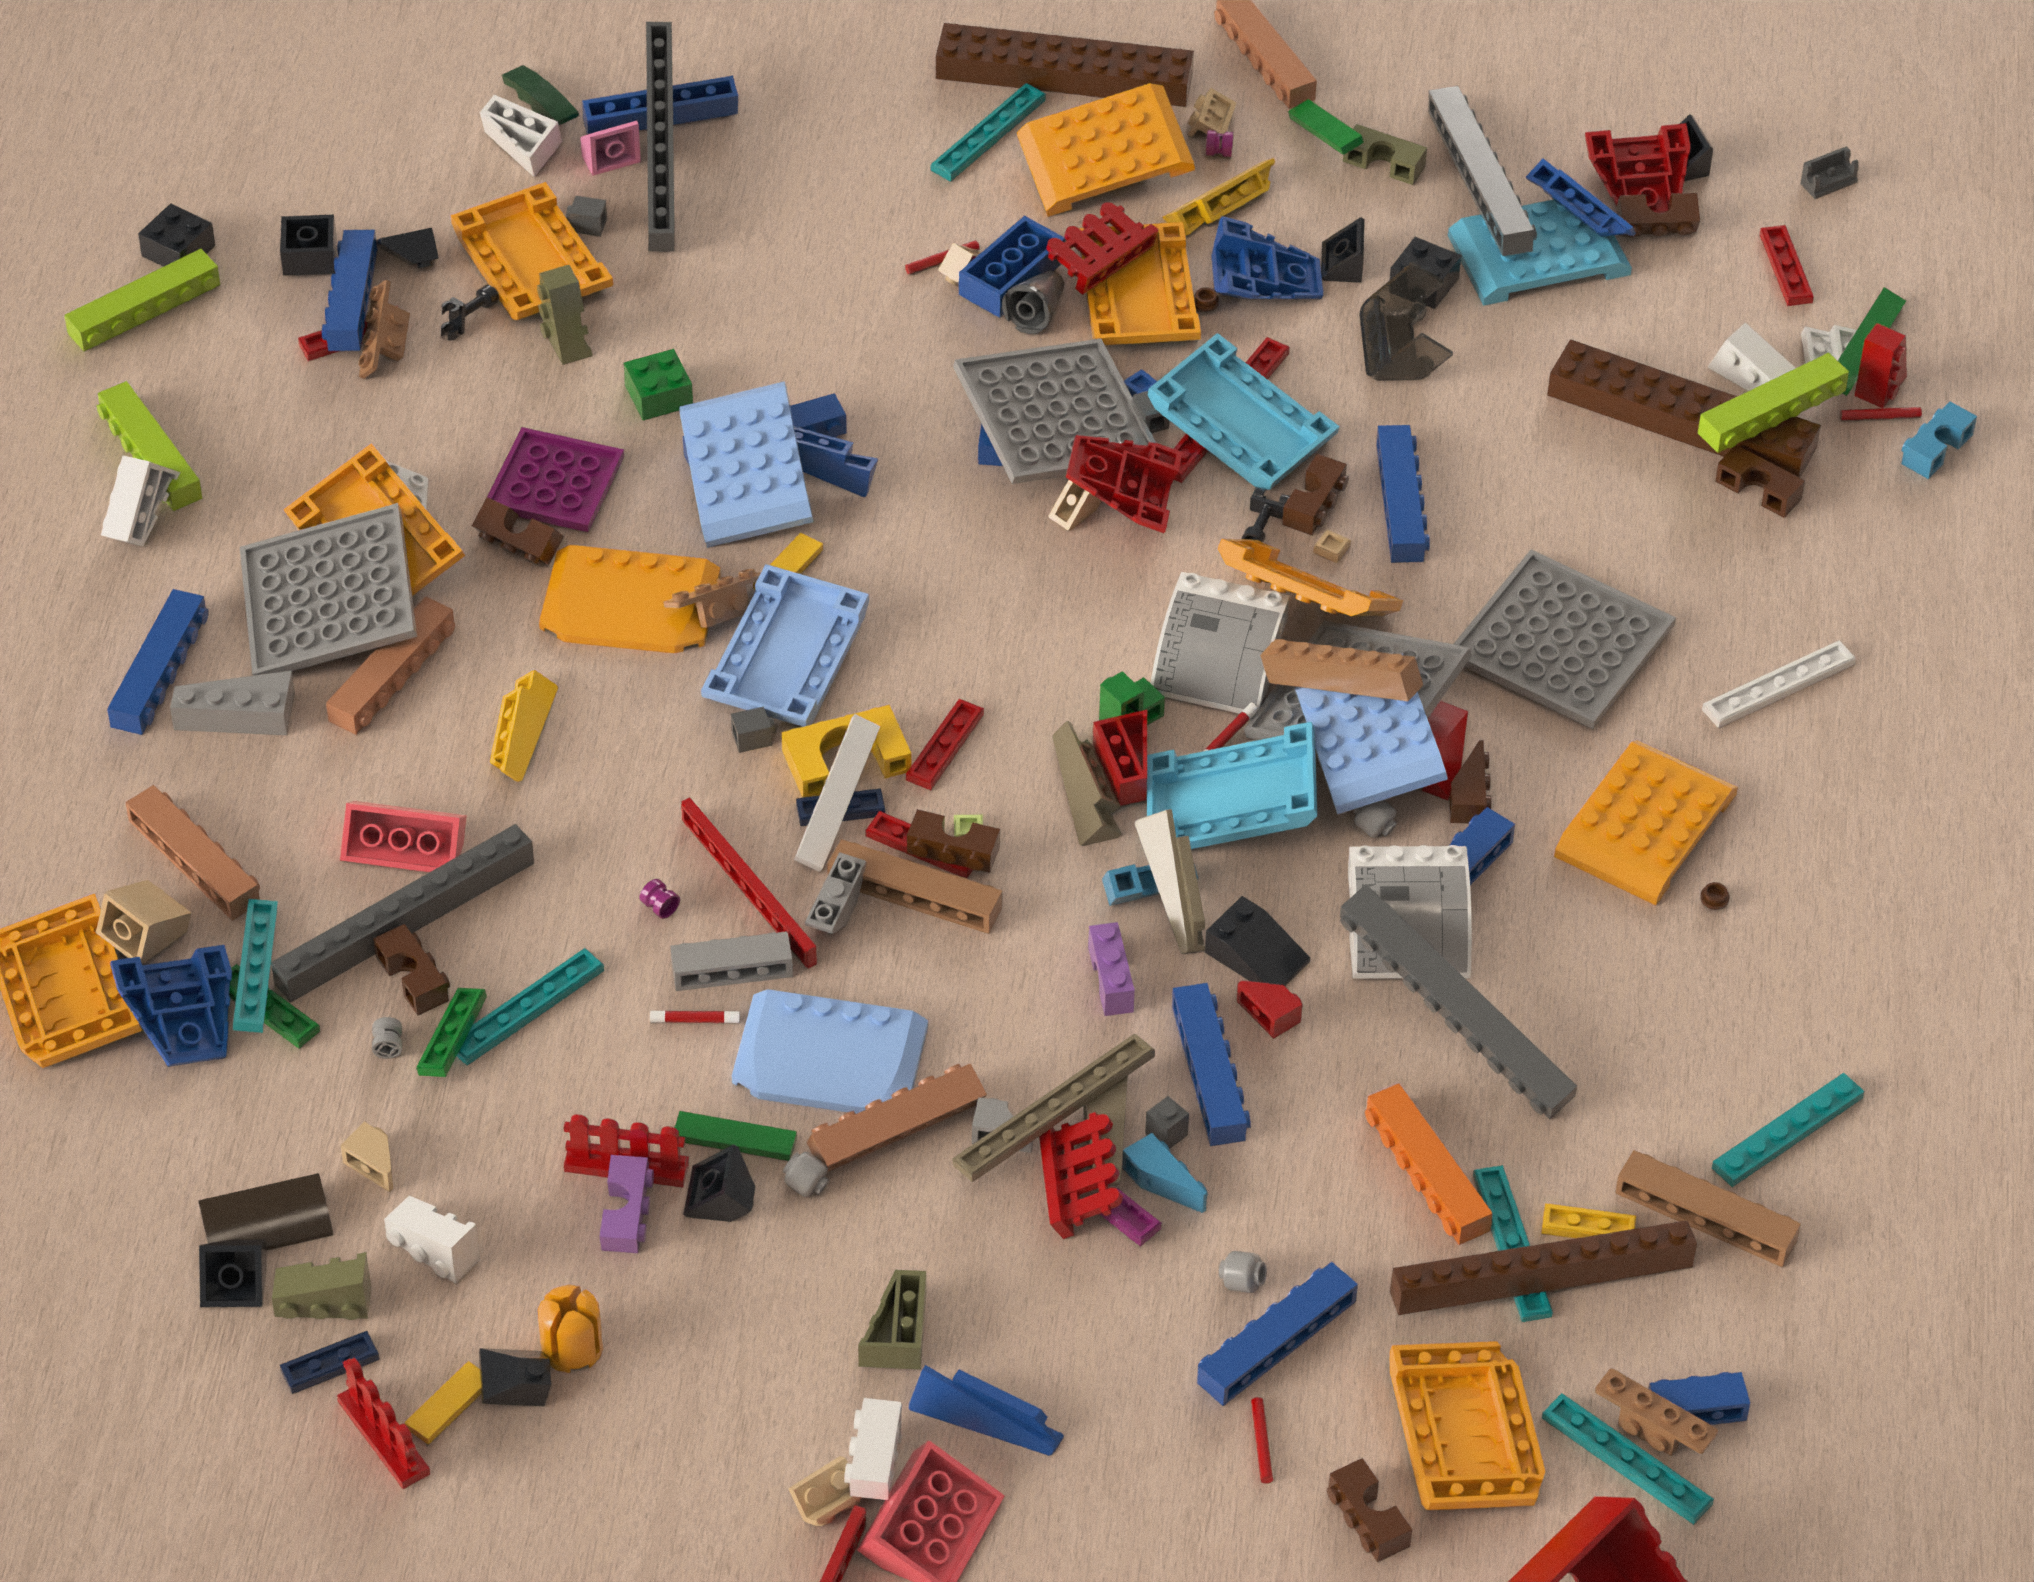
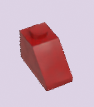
M1243 980L1238 983L1236 1002L1273 1039L1301 1023L1302 1001L1298 995L1291 993L1284 985Z

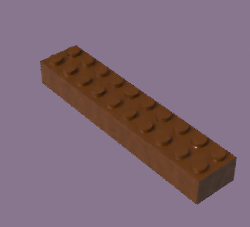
M944 23L936 52V79L1021 88L1027 83L1040 91L1106 98L1143 85L1156 84L1164 87L1172 106L1186 107L1193 75L1194 50Z
M1571 339L1550 372L1547 396L1723 457L1732 449L1727 448L1717 453L1698 434L1702 413L1737 397L1735 395ZM1791 417L1777 426L1770 427L1758 433L1755 437L1748 438L1736 445L1801 478L1817 448L1821 425L1799 417Z

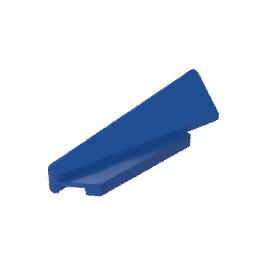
M1544 158L1526 176L1528 181L1543 188L1546 194L1600 237L1621 234L1634 236L1636 234L1632 225L1561 169H1556Z
M794 427L804 473L859 496H867L878 458L851 454L854 442Z
M925 1365L909 1402V1410L1048 1456L1055 1452L1064 1438L1061 1432L1046 1426L1047 1415L1040 1408L960 1369L954 1375L952 1381Z

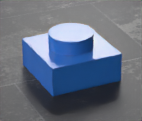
M1142 369L1124 380L1132 398L1134 394L1148 391L1157 382Z

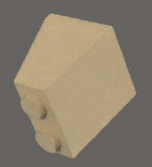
M144 880L108 890L104 894L96 934L128 958L140 957L141 963L144 964L187 933L191 912L167 895L161 888L149 880Z

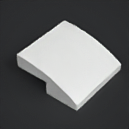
M1833 325L1830 332L1805 326L1801 333L1805 364L1828 352L1838 361L1856 330Z

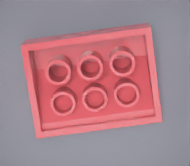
M928 1440L912 1452L890 1491L889 1499L884 1501L857 1551L880 1568L912 1582H957L1005 1495Z

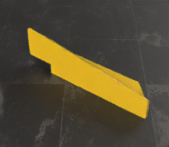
M1271 158L1258 163L1162 216L1167 223L1183 222L1185 236L1191 234L1204 222L1209 224L1218 220L1221 216H1225L1269 190L1271 181L1268 178L1271 166L1275 165V159Z
M535 669L517 679L515 690L503 696L490 758L491 764L516 782H520L524 778L558 690V686Z

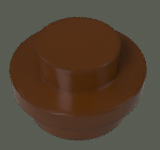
M1208 287L1198 289L1194 295L1195 308L1204 312L1216 309L1219 305V297L1215 290Z
M1718 882L1707 884L1702 889L1700 895L1702 904L1713 910L1725 908L1730 899L1727 888Z

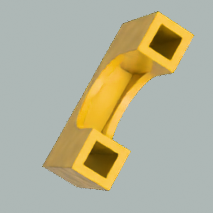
M890 704L854 713L880 726L870 752L875 756L884 778L907 773L912 766V753ZM854 714L781 732L782 752L802 798L820 796L829 775L823 756L831 748L841 745Z

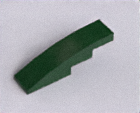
M521 65L502 74L504 84L516 89L518 98L530 104L533 112L557 121L558 125L579 117V112L551 83L528 67Z

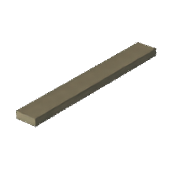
M1134 1033L952 1158L953 1166L973 1183L1154 1058L1155 1049Z

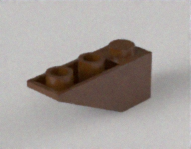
M1484 740L1478 741L1451 782L1449 798L1450 823L1469 824L1473 816L1476 814L1480 815L1487 807L1491 809V795H1486V791H1490L1491 779L1490 774L1485 773V769H1489V752H1484Z

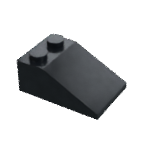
M1241 896L1206 930L1205 953L1252 982L1286 986L1310 962V957L1269 913L1244 896Z

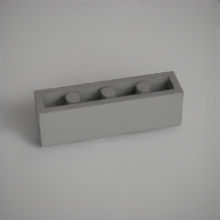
M771 932L762 935L740 936L721 940L713 939L704 942L682 943L670 946L676 991L793 977L788 932Z

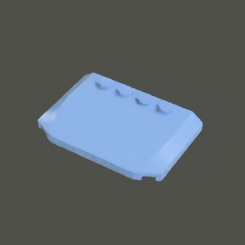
M767 989L753 994L732 1072V1083L736 1086L738 1083L750 1090L752 1096L761 1100L842 1112L855 1111L857 1114L866 1110L865 1106L875 1100L881 1099L884 1102L891 1099V1095L902 1088L907 1087L908 1090L914 1088L928 1030V1020L912 1010Z

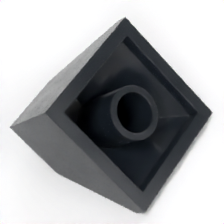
M432 227L377 240L379 248L410 265L417 264L418 268L432 266V260L439 259Z
M733 1144L693 1165L684 1207V1216L687 1218L731 1222L751 1212L754 1205L753 1199L756 1186L736 1145Z
M234 1239L199 1245L200 1307L263 1306L266 1279V1239Z
M479 1349L482 1404L545 1406L551 1388L550 1360L542 1351Z

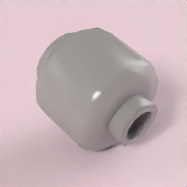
M1385 800L1356 808L1353 812L1356 815L1354 819L1355 824L1372 838H1376L1381 834L1387 836L1397 825L1393 821L1396 816V810Z
M796 1152L783 1169V1172L786 1174L785 1183L804 1197H808L814 1192L819 1195L829 1182V1179L826 1178L828 1167L810 1152H803L802 1154Z
M1232 1251L1219 1265V1277L1223 1279L1225 1287L1229 1290L1253 1293L1259 1286H1263L1265 1283L1267 1267L1258 1254Z

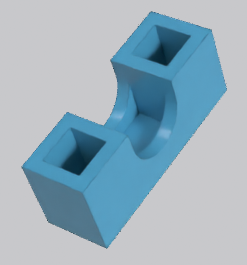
M1950 401L1943 409L1939 408L1927 424L1923 423L1913 438H1908L1902 446L1903 458L1901 464L1929 479L1944 464L1947 449L1945 444L1960 449L1973 436L1977 416Z
M1133 864L1109 870L1102 878L1109 906L1160 894L1149 865L1136 867Z

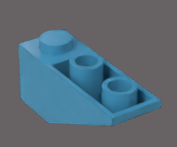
M1153 1133L1123 1149L1122 1168L1140 1188L1201 1213L1206 1211L1208 1192L1203 1183L1196 1181L1189 1174L1186 1165L1182 1161H1178L1171 1154L1167 1144L1159 1141Z

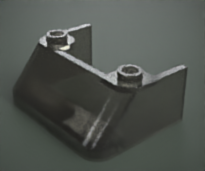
M1411 262L1366 299L1359 312L1366 374L1376 381L1422 380L1453 356V351L1422 332L1414 338L1413 325L1421 321L1426 315V298L1444 284V280L1415 262Z

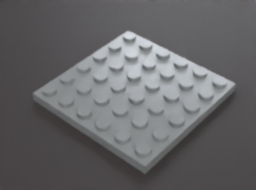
M1102 339L956 359L953 368L1012 484L1066 476L1076 435L1109 438V442L1123 443L1124 440H1132L1137 445H1148L1149 442L1156 443Z
M398 503L240 547L253 676L295 671L417 637L402 512Z
M1531 549L1459 636L1454 645L1470 647L1472 656L1464 666L1465 668L1594 729L1674 627L1676 617Z
M1323 621L1308 641L1309 644L1330 645L1333 647L1354 648L1389 654L1403 653L1405 656L1415 657L1423 682V686L1419 689L1418 694L1427 719L1472 656L1470 647ZM1280 684L1275 686L1260 709L1244 728L1246 738L1262 740L1284 735V727L1306 723L1295 691L1296 686Z

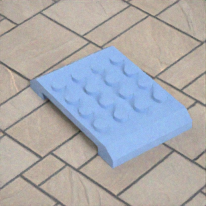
M785 381L680 406V417L694 492L707 548L814 522Z
M765 564L755 584L756 592L716 670L711 669L701 689V695L704 698L745 710L764 706L768 717L772 716V718L802 727L808 726L813 723L865 618L869 604V594Z
M1303 687L1295 688L1306 723L1312 722L1315 728V749L1337 815L1448 779L1418 692L1409 701Z

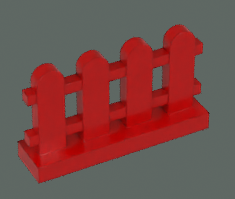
M1105 202L1100 209L1102 218L1099 219L1093 214L1085 215L1082 222L1084 230L1081 231L1076 226H1069L1064 234V238L1067 241L1063 242L1058 238H1051L1048 240L1046 249L1049 252L1048 257L1052 261L1057 259L1068 269L1067 274L1070 277L1076 276L1078 278L1075 289L1083 295L1153 248L1159 230L1153 224L1144 228L1140 221L1135 223L1124 213L1125 208L1121 205L1117 207L1111 202ZM1110 223L1121 234H1116L1110 227L1107 226V224ZM1089 236H1094L1104 246L1100 247ZM1075 247L1086 258L1082 259L1071 248Z
M1096 1112L1089 1114V1119L1074 1125H1070L1067 1122L1061 1125V1130L1056 1131L1052 1127L1039 1136L1049 1222L1063 1239L1074 1236L1073 1223L1078 1227L1083 1225V1220L1100 1213L1104 1216L1112 1214L1111 1209L1118 1207L1123 1201V1196L1118 1189H1108V1184L1115 1182L1120 1172L1114 1164H1105V1160L1111 1158L1116 1152L1115 1144L1108 1138L1102 1139L1101 1136L1108 1133L1113 1127L1112 1120L1106 1114L1098 1115ZM1092 1139L1091 1144L1074 1150L1075 1145ZM1092 1164L1096 1166V1168L1077 1174L1079 1169ZM1099 1189L1098 1193L1080 1199L1081 1194Z
M580 1114L573 1115L570 1122L565 1121L564 1132L570 1133V1140H567L565 1145L567 1154L564 1161V1172L608 1178L611 1155L648 1158L649 1169L654 1170L653 1184L684 1188L689 1168V1156L680 1155V1147L684 1148L685 1137H680L679 1131L676 1128L665 1126L661 1129L660 1134L649 1133V1128L646 1124L635 1122L631 1125L630 1130L619 1129L618 1122L610 1118L603 1119L600 1126L589 1125L588 1118ZM590 1136L600 1137V1144L591 1143ZM620 1139L630 1141V1148L621 1147ZM650 1143L660 1145V1152L650 1151Z
M349 1358L344 1361L343 1366L347 1373L346 1385L349 1389L337 1395L338 1403L401 1488L405 1489L430 1475V1468L416 1450L408 1427L404 1423L399 1425L388 1401L384 1403L381 1401L375 1383L371 1379L366 1381L363 1370L356 1358Z

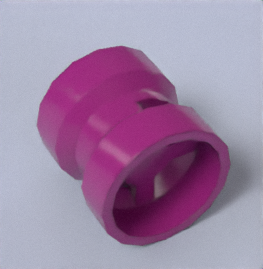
M1208 130L1206 155L1222 154L1223 157H1232L1234 132L1219 134L1214 130ZM1220 139H1222V148H1220Z
M660 879L649 881L643 887L639 896L640 901L647 907H652L653 912L661 919L671 916L680 904V897L673 890H667V886Z

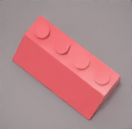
M361 801L346 803L340 861L431 872L461 854L467 815Z

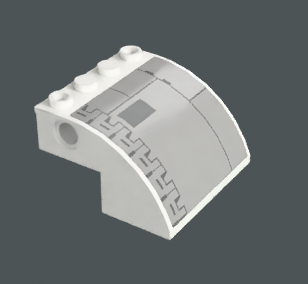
M1181 572L1163 623L1153 666L1151 684L1164 697L1238 714L1251 702L1260 709L1271 685L1268 682L1260 655L1275 639H1281L1288 619L1290 595L1281 594L1277 591L1258 589L1249 585L1226 582L1222 579L1199 576L1195 573Z
M1364 845L1349 847L1348 881L1350 898L1367 884L1464 978H1470L1472 922L1467 847L1455 845H1392L1384 847ZM1354 931L1349 933L1353 979L1402 978L1396 971L1394 973L1389 971L1382 962L1383 958L1375 951L1372 953L1367 950L1361 942L1362 938Z

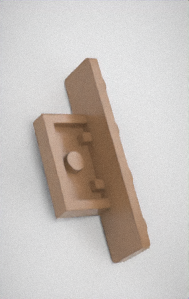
M384 280L378 286H374L369 295L371 300L370 310L366 315L367 328L362 339L364 347L358 363L360 366L359 377L363 379L377 369L380 354L397 362L404 356L410 313L388 303L391 281Z
M745 569L739 571V576L737 577L725 576L716 579L717 584H701L695 586V591L693 592L681 591L672 594V599L663 601L664 607L681 608L696 603L701 627H710L744 615L749 605L746 585L757 582L761 572H755V569Z
M1613 1368L1608 1370L1595 1387L1596 1394L1620 1407L1618 1426L1622 1427L1628 1434L1636 1435L1648 1442L1657 1451H1663L1672 1456L1678 1449L1680 1442L1699 1454H1703L1717 1436V1428Z

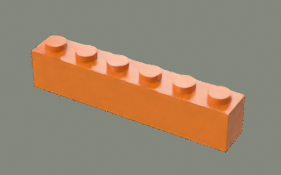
M1400 1083L1368 1096L1367 1110H1365V1117L1372 1127L1375 1126L1380 1133L1384 1146L1392 1150L1399 1167L1402 1170H1406L1410 1175L1414 1188L1418 1192H1422L1427 1200L1430 1211L1439 1216L1445 1232L1449 1236L1452 1235L1458 1245L1490 1232L1493 1213Z

